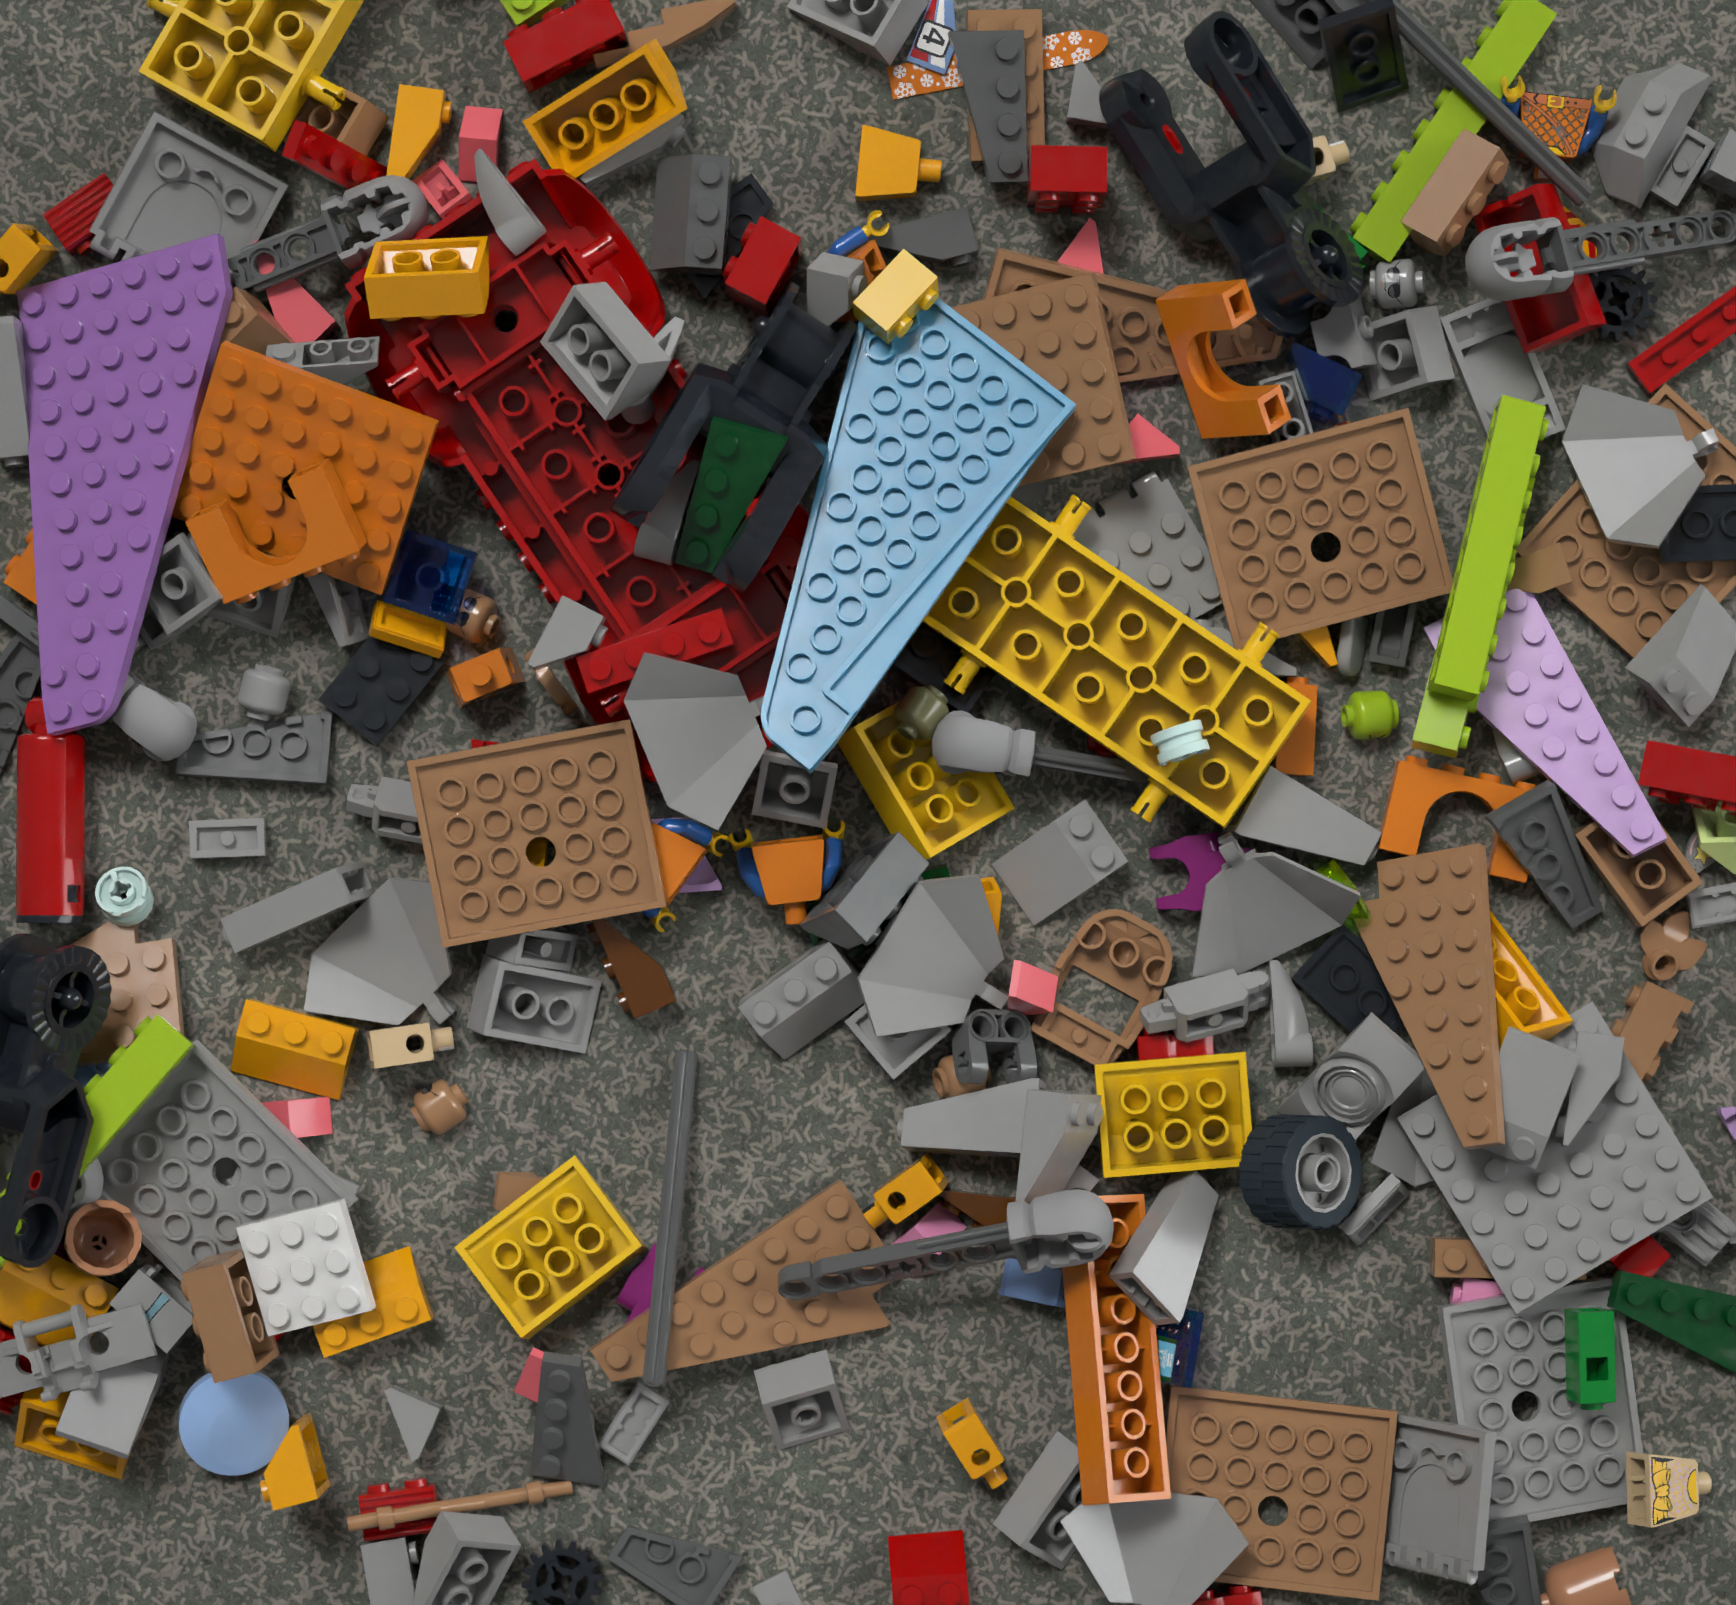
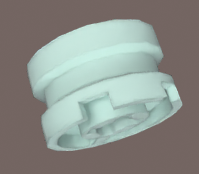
M1200 719L1164 729L1150 736L1153 746L1158 747L1159 754L1157 759L1160 766L1166 765L1168 761H1171V763L1191 758L1195 754H1201L1210 750L1207 739H1203L1201 735L1203 726Z
M121 866L109 870L102 875L96 885L95 896L98 905L108 920L117 926L129 927L138 924L147 918L153 908L154 897L151 888L142 874L131 867ZM127 892V898L122 900L120 895Z

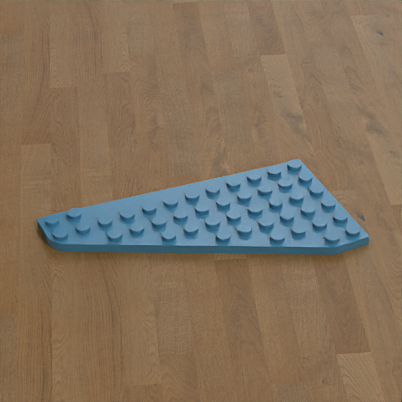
M939 298L928 310L923 311L921 309L912 318L913 324L901 338L895 336L889 344L885 343L863 323L858 322L761 707L762 727L768 740L810 774L837 744L1050 439L1076 410V404Z

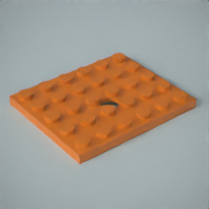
M224 341L219 348L192 438L172 517L186 521L195 511L228 499L245 537L255 548L275 556L294 554L304 547L307 527L297 501L289 497L284 490V479L291 473L330 458L367 542L359 551V557L344 564H339L338 560L325 564L326 569L321 573L382 595L386 589L439 420Z

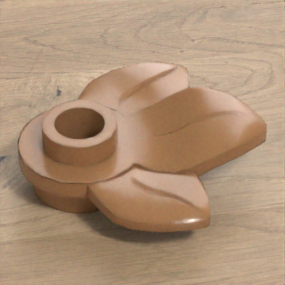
M1680 911L1670 914L1663 920L1662 924L1651 920L1642 929L1640 934V946L1644 952L1642 969L1649 978L1657 981L1670 979L1678 970L1690 969L1704 954L1708 946L1707 943L1699 939L1688 938L1690 925L1688 912ZM1663 957L1662 963L1655 966L1659 958Z

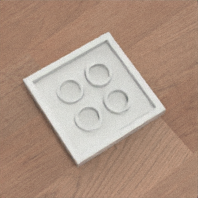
M345 1198L236 1227L268 1336L372 1311L376 1308Z

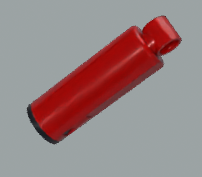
M36 697L28 702L25 709V722L32 733L21 734L17 737L16 923H84L86 739L83 735L69 734L71 732L56 736L47 734L42 697Z

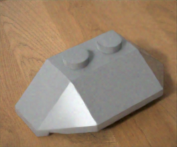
M1676 63L1626 76L1617 90L1616 104L1612 109L1608 110L1609 114L1601 135L1591 146L1608 196L1640 209L1712 80L1710 75Z

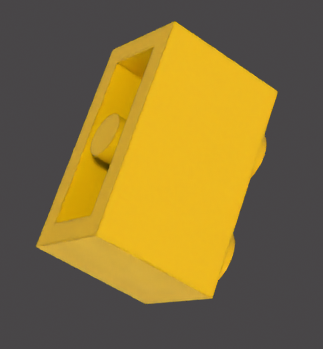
M903 249L853 301L854 317L885 343L889 344L895 336L901 338L907 333L913 324L912 318L921 309L926 311L935 303L939 296L938 277Z

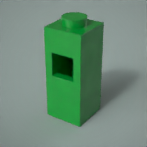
M1602 1307L1564 1309L1566 1400L1580 1404V1409L1582 1410L1603 1409V1403L1616 1402L1614 1311Z

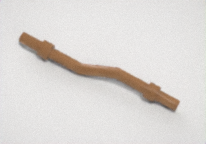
M539 1480L527 1482L525 1487L394 1509H392L391 1505L376 1508V1512L346 1517L348 1531L379 1527V1530L395 1528L394 1524L438 1517L441 1511L463 1513L528 1502V1505L544 1503L546 1498L573 1494L571 1481L561 1480L541 1484Z

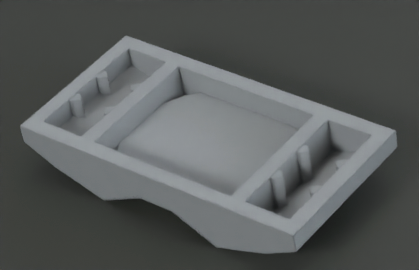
M1488 298L1440 318L1449 351L1467 389L1485 438H1487L1494 404L1502 394L1546 406L1544 418L1549 419L1545 438L1566 429L1536 354H1524L1505 301Z
M1371 1012L1282 1102L1277 1111L1280 1114L1330 1116L1335 1118L1336 1121L1343 1123L1356 1140L1370 1123L1406 1090L1425 1067L1419 1054Z

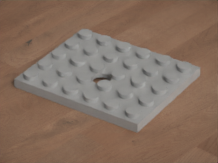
M198 1039L192 1042L195 1045L98 1156L104 1178L102 1193L98 1200H112L128 1207L137 1219L141 1229V1242L180 1281L183 1279L182 1273L205 1257L242 1248L236 1227L242 1224L345 1198L349 1210L358 1200ZM230 1158L238 1163L241 1169V1177L236 1185H224L217 1180L215 1176L216 1163L219 1159Z
M1614 1275L1568 1283L1518 1314L1514 1313L1504 1295L1437 1306L1453 1423L1496 1432L1489 1521L1527 1514L1529 1522L1627 1504L1626 1452L1643 1453L1626 1318L1625 1315L1607 1306ZM1602 1307L1614 1311L1616 1402L1603 1403V1409L1582 1410L1580 1409V1404L1566 1400L1564 1309ZM1529 1391L1535 1395L1538 1408L1532 1413L1530 1419L1522 1421L1514 1416L1512 1402L1519 1393Z

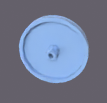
M261 1372L214 1383L212 1374L208 1373L196 1381L183 1398L178 1415L179 1433L186 1452L204 1469L220 1475H244L262 1468L272 1460L289 1430L288 1408L281 1390L270 1378Z

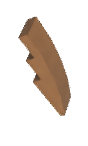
M704 0L661 9L664 24L627 32L630 47L593 54L597 73L599 74L655 38L664 52L678 47L703 33L736 9V0Z

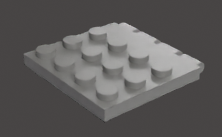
M153 111L89 229L90 232L95 234L89 248L111 260L114 259L119 248L125 250L120 260L123 261L213 234H219L224 237L227 259L241 254L240 249L259 240L288 184ZM229 269L231 285L233 287L239 273Z
M1154 470L1131 483L1137 497L1132 499L1125 487L1098 502L1105 515L1099 518L1092 507L1073 534L1074 540L1192 620L1222 604L1207 545L1169 480L1166 479L1161 482Z
M1398 1413L1383 1564L1415 1572H1423L1424 1574L1471 1585L1476 1583L1478 1571L1484 1570L1496 1432Z

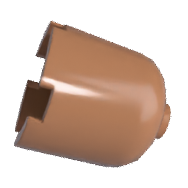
M96 1200L95 1202L85 1204L73 1214L66 1227L64 1247L69 1261L77 1270L89 1276L106 1277L122 1272L135 1260L141 1248L142 1232L137 1219L128 1207L112 1200ZM99 1236L98 1241L92 1242L94 1237ZM102 1238L105 1239L106 1246L102 1243ZM99 1245L101 1250H97L93 1246Z
M1612 1546L1601 1547L1551 1566L1546 1572L1544 1579L1546 1593L1540 1594L1542 1605H1631L1627 1589L1619 1590L1614 1574H1618L1621 1571Z

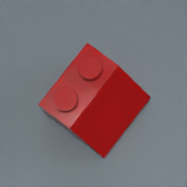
M963 1530L888 1536L893 1605H969Z

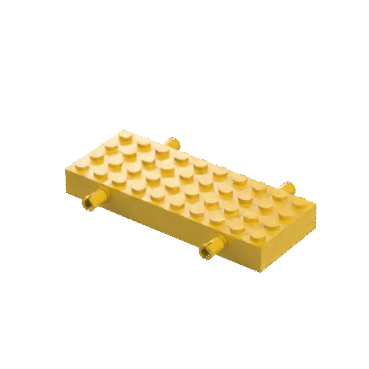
M147 0L146 5L148 8L168 17L169 20L138 72L152 84L270 150L276 152L308 96L334 111L342 105L330 94L344 101L346 89L331 83L320 75L364 0H162L163 2Z
M1071 495L1070 500L1055 522H1048L1010 496L922 621L961 648L960 652L963 655L943 682L952 688L955 685L954 689L963 695L980 668L983 667L985 669L986 666L1148 776L1147 780L1150 783L1134 806L1130 808L1136 815L1139 816L1145 806L1150 804L1141 817L1148 823H1151L1152 818L1168 795L1171 797L1175 795L1225 829L1311 705V700L1262 668L1263 665L1260 662L1280 635L1271 629L1265 639L1260 641L1267 632L1268 626L1259 622L1258 627L1242 650L1239 648L1237 650L1074 540V532L1092 509L1084 501L1081 503L1078 497ZM1200 719L1203 726L1201 735L1203 739H1207L1210 750L1201 754H1195L1191 758L1171 763V761H1168L1166 765L1160 766L1157 759L1159 750L1157 746H1153L1150 736L1164 729Z

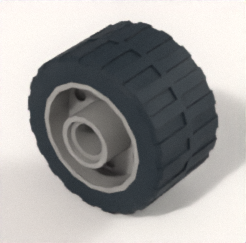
M1272 1115L1267 1117L1266 1120L1260 1121L1256 1128L1248 1135L1246 1144L1243 1145L1241 1152V1162H1239L1240 1189H1242L1243 1199L1246 1205L1249 1206L1250 1212L1261 1223L1274 1228L1327 1230L1329 1227H1335L1340 1224V1221L1350 1214L1351 1208L1357 1201L1358 1191L1361 1187L1362 1164L1360 1163V1152L1355 1144V1139L1343 1123L1336 1121L1335 1118L1323 1115Z

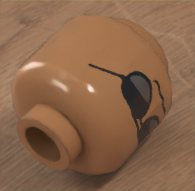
M470 588L463 589L459 593L454 592L453 596L448 598L445 604L447 607L443 609V618L446 620V627L449 632L471 643H480L487 636L493 637L501 624V617L498 616V605L494 599ZM456 601H457V604H456V607H455L456 612H455V610H454L453 616H452V617H449V616L452 615V614H450V613L453 612V611H452V610L454 609L453 607L455 606V603H456Z
M438 1079L414 1095L413 1101L415 1106L411 1107L410 1110L425 1133L432 1131L436 1135H442L466 1119V1110L463 1105L468 1103L469 1100L458 1083L450 1086L447 1081Z

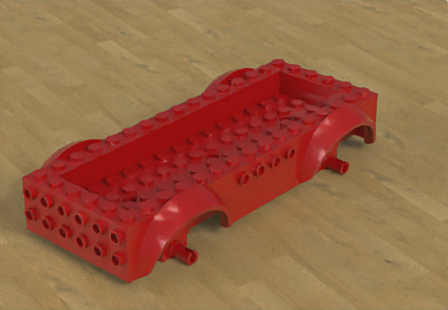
M534 158L528 163L524 161L518 164L505 177L547 231L520 255H514L497 235L479 192L476 194L477 197L465 205L461 203L445 214V218L435 225H427L414 234V239L412 240L488 236L489 298L485 313L477 314L473 317L441 315L434 319L403 317L396 321H386L382 318L370 319L364 283L367 267L351 276V281L346 283L345 287L352 298L344 312L349 339L380 337L378 366L364 373L374 393L380 399L439 420L427 459L442 467H453L461 464L466 466L480 487L475 493L487 510L494 508L501 518L496 523L508 542L515 539L522 550L517 554L529 573L534 570L543 581L538 587L550 604L555 601L558 604L563 595L606 618L603 626L607 627L608 631L599 648L592 646L589 652L722 608L734 645L685 662L738 675L749 702L764 696L810 513L798 503L766 561L742 594L720 581L712 573L676 564L675 562L671 566L634 556L635 542L641 525L639 528L611 512L610 508L670 405L685 384L684 379L688 376L677 359H673L660 385L652 396L655 412L647 422L642 424L629 423L624 419L622 413H619L611 420L605 421L540 343L573 285L606 282L653 338L665 321L664 302L652 274L623 228L596 196L571 174L562 169L543 170ZM510 311L516 315L517 325L512 331L502 332L496 327L495 319L500 312ZM698 432L686 452L687 457L680 469L676 470L674 476L692 460H702L707 441L705 436ZM607 468H616L621 473L620 480L613 486H605L600 481L602 472ZM761 485V487H760L759 491L757 492V494H756V496H755L754 499L757 498V496H758L759 492L761 491L763 485ZM745 513V515H744L742 521L740 522L738 528L736 529L734 535L736 534V532L738 531V529H739L740 525L742 524L744 518L746 517V513ZM576 657L562 661L574 689L596 725L631 719L624 703V698L632 680L588 694ZM761 715L756 716V720L767 745L765 750H768L774 744L766 737L762 727ZM633 725L642 775L644 778L658 783Z

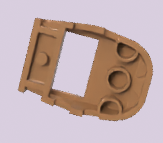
M1108 909L1094 914L1078 930L1064 952H1061L1054 965L1052 974L1058 976L1055 998L1071 968L1075 965L1139 1001L1120 1036L1056 1001L1054 1002L1053 1013L1036 1015L1031 1031L1093 1065L1115 1063L1124 1050L1129 1049L1144 1027L1140 1020V1008L1157 1002L1163 986L1167 983L1172 968L1173 955L1166 936L1155 926L1124 910Z

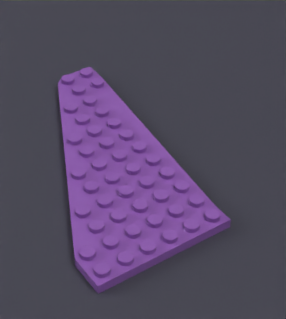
M213 234L16 291L20 320L23 324L41 689L47 734L56 736L102 724L114 714L120 704L190 452L192 438L233 296L224 237L219 234Z

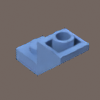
M1006 1259L999 1294L1065 1308L1062 1268L1051 1269L1044 1265L1041 1271L1025 1274L1017 1259Z

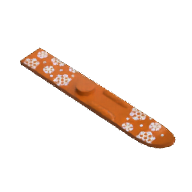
M1076 30L1043 36V71L1075 65L1081 60L1085 62L1093 59L1107 47V35L1098 31ZM952 54L945 75L912 62L888 66L887 72L893 100L962 87L963 84L959 78L955 55Z

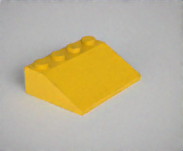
M897 702L845 732L837 743L891 835L899 832L928 860L1015 809L994 772L965 771L961 774L947 773L937 765L932 754V739L921 740L916 738L915 741H910L902 736L896 729L898 723L893 715V711L899 703Z
M1245 1051L1094 1064L1096 1095H1101L1100 1104L1103 1108L1102 1121L1098 1126L1101 1173L1104 1178L1239 1167L1243 1145L1246 1144L1247 1137L1252 1131Z
M574 1155L454 1248L518 1335L523 1339L529 1340L648 1247L580 1160Z

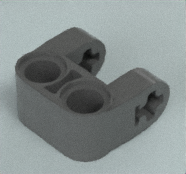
M979 1009L966 1016L964 1023L953 1025L951 1029L955 1074L960 1083L982 1084L988 1074L987 1054H1001L1004 1076L1008 1084L1036 1078L1037 1060L1031 1026L1027 1017L1021 1012L1015 1010Z

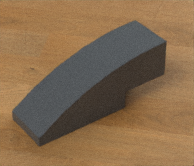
M1417 602L1374 613L1367 661L1405 667Z

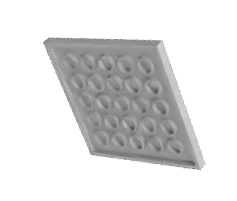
M1592 1001L1570 1014L1574 1021L1564 1030L1550 1038L1548 1042L1567 1049L1569 1039L1576 1040L1578 1031L1614 1035ZM1624 1052L1622 1053L1619 1077L1568 1147H1561L1562 1138L1555 1137L1557 1116L1536 1169L1483 1148L1472 1150L1464 1148L1438 1094L1397 1117L1398 1122L1515 1314L1525 1310L1713 1198ZM1568 1100L1563 1101L1558 1114L1566 1115Z

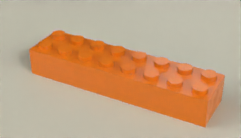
M1144 1194L1102 1195L1098 1197L1108 1206L1114 1223L1112 1242L1104 1253L1094 1261L1062 1267L1082 1505L1171 1499L1156 1326L1108 1276L1146 1215Z

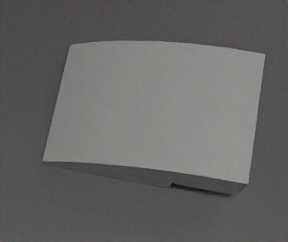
M184 532L166 543L162 549L140 633L150 650L166 645L205 616L223 598Z

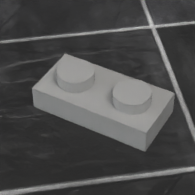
M1686 125L1649 194L1674 209L1678 207L1716 142Z
M266 818L189 821L190 858L267 856Z

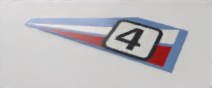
M953 0L929 1L906 61L945 75L954 52L947 34L949 31H956Z

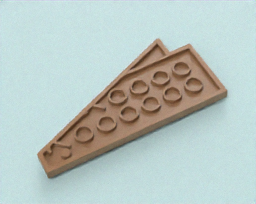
M997 247L983 299L1087 273H1095L1119 382L1180 374L1155 302L1156 299L1170 290ZM1253 316L1235 329L1211 331L1210 344L1218 366L1226 367L1277 359L1283 336H1278L1276 333L1268 331L1266 326L1259 323L1257 317Z
M838 1179L674 1291L666 1371L883 1328L891 1324L872 1296L873 1293L889 1282L836 1293L820 1292V1296L799 1300L786 1299L779 1294L778 1273L785 1266L807 1261L813 1264L822 1258L884 1246L841 1179ZM862 1267V1268H863V1269H872V1268H875V1267ZM826 1274L825 1276H836L838 1274ZM790 1281V1282H788V1283H801V1282H800V1281ZM650 1307L589 1348L611 1382L643 1376Z

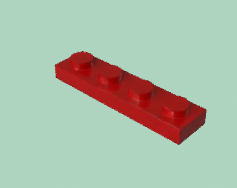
M294 120L282 153L283 157L345 190L372 179L386 176V166L305 122Z
M1736 286L1626 364L1647 395L1736 332Z
M722 608L577 656L576 660L587 693L591 694L632 680L644 652L685 662L732 646L734 643Z

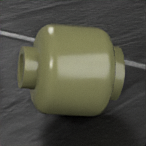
M924 684L923 687H910L893 711L894 718L898 723L897 731L910 741H915L916 738L931 740L938 723L949 713L946 705L948 703L946 696L929 684Z

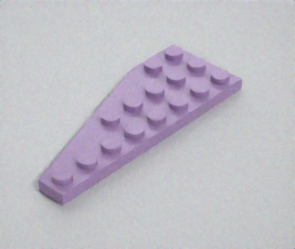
M1520 589L1507 590L1505 611L1502 619L1499 620L1496 631L1498 635L1496 649L1493 656H1490L1487 670L1490 671L1489 680L1484 693H1480L1476 711L1492 728L1498 730L1512 743V746L1549 781L1557 785L1568 795L1570 800L1579 809L1582 808L1596 821L1599 827L1632 858L1667 841L1664 830L1533 593L1524 592ZM1444 618L1423 628L1434 652Z

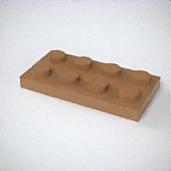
M1042 9L967 10L966 31L1024 30L1028 161L1031 145H1045ZM968 110L969 162H983L976 140L973 120Z

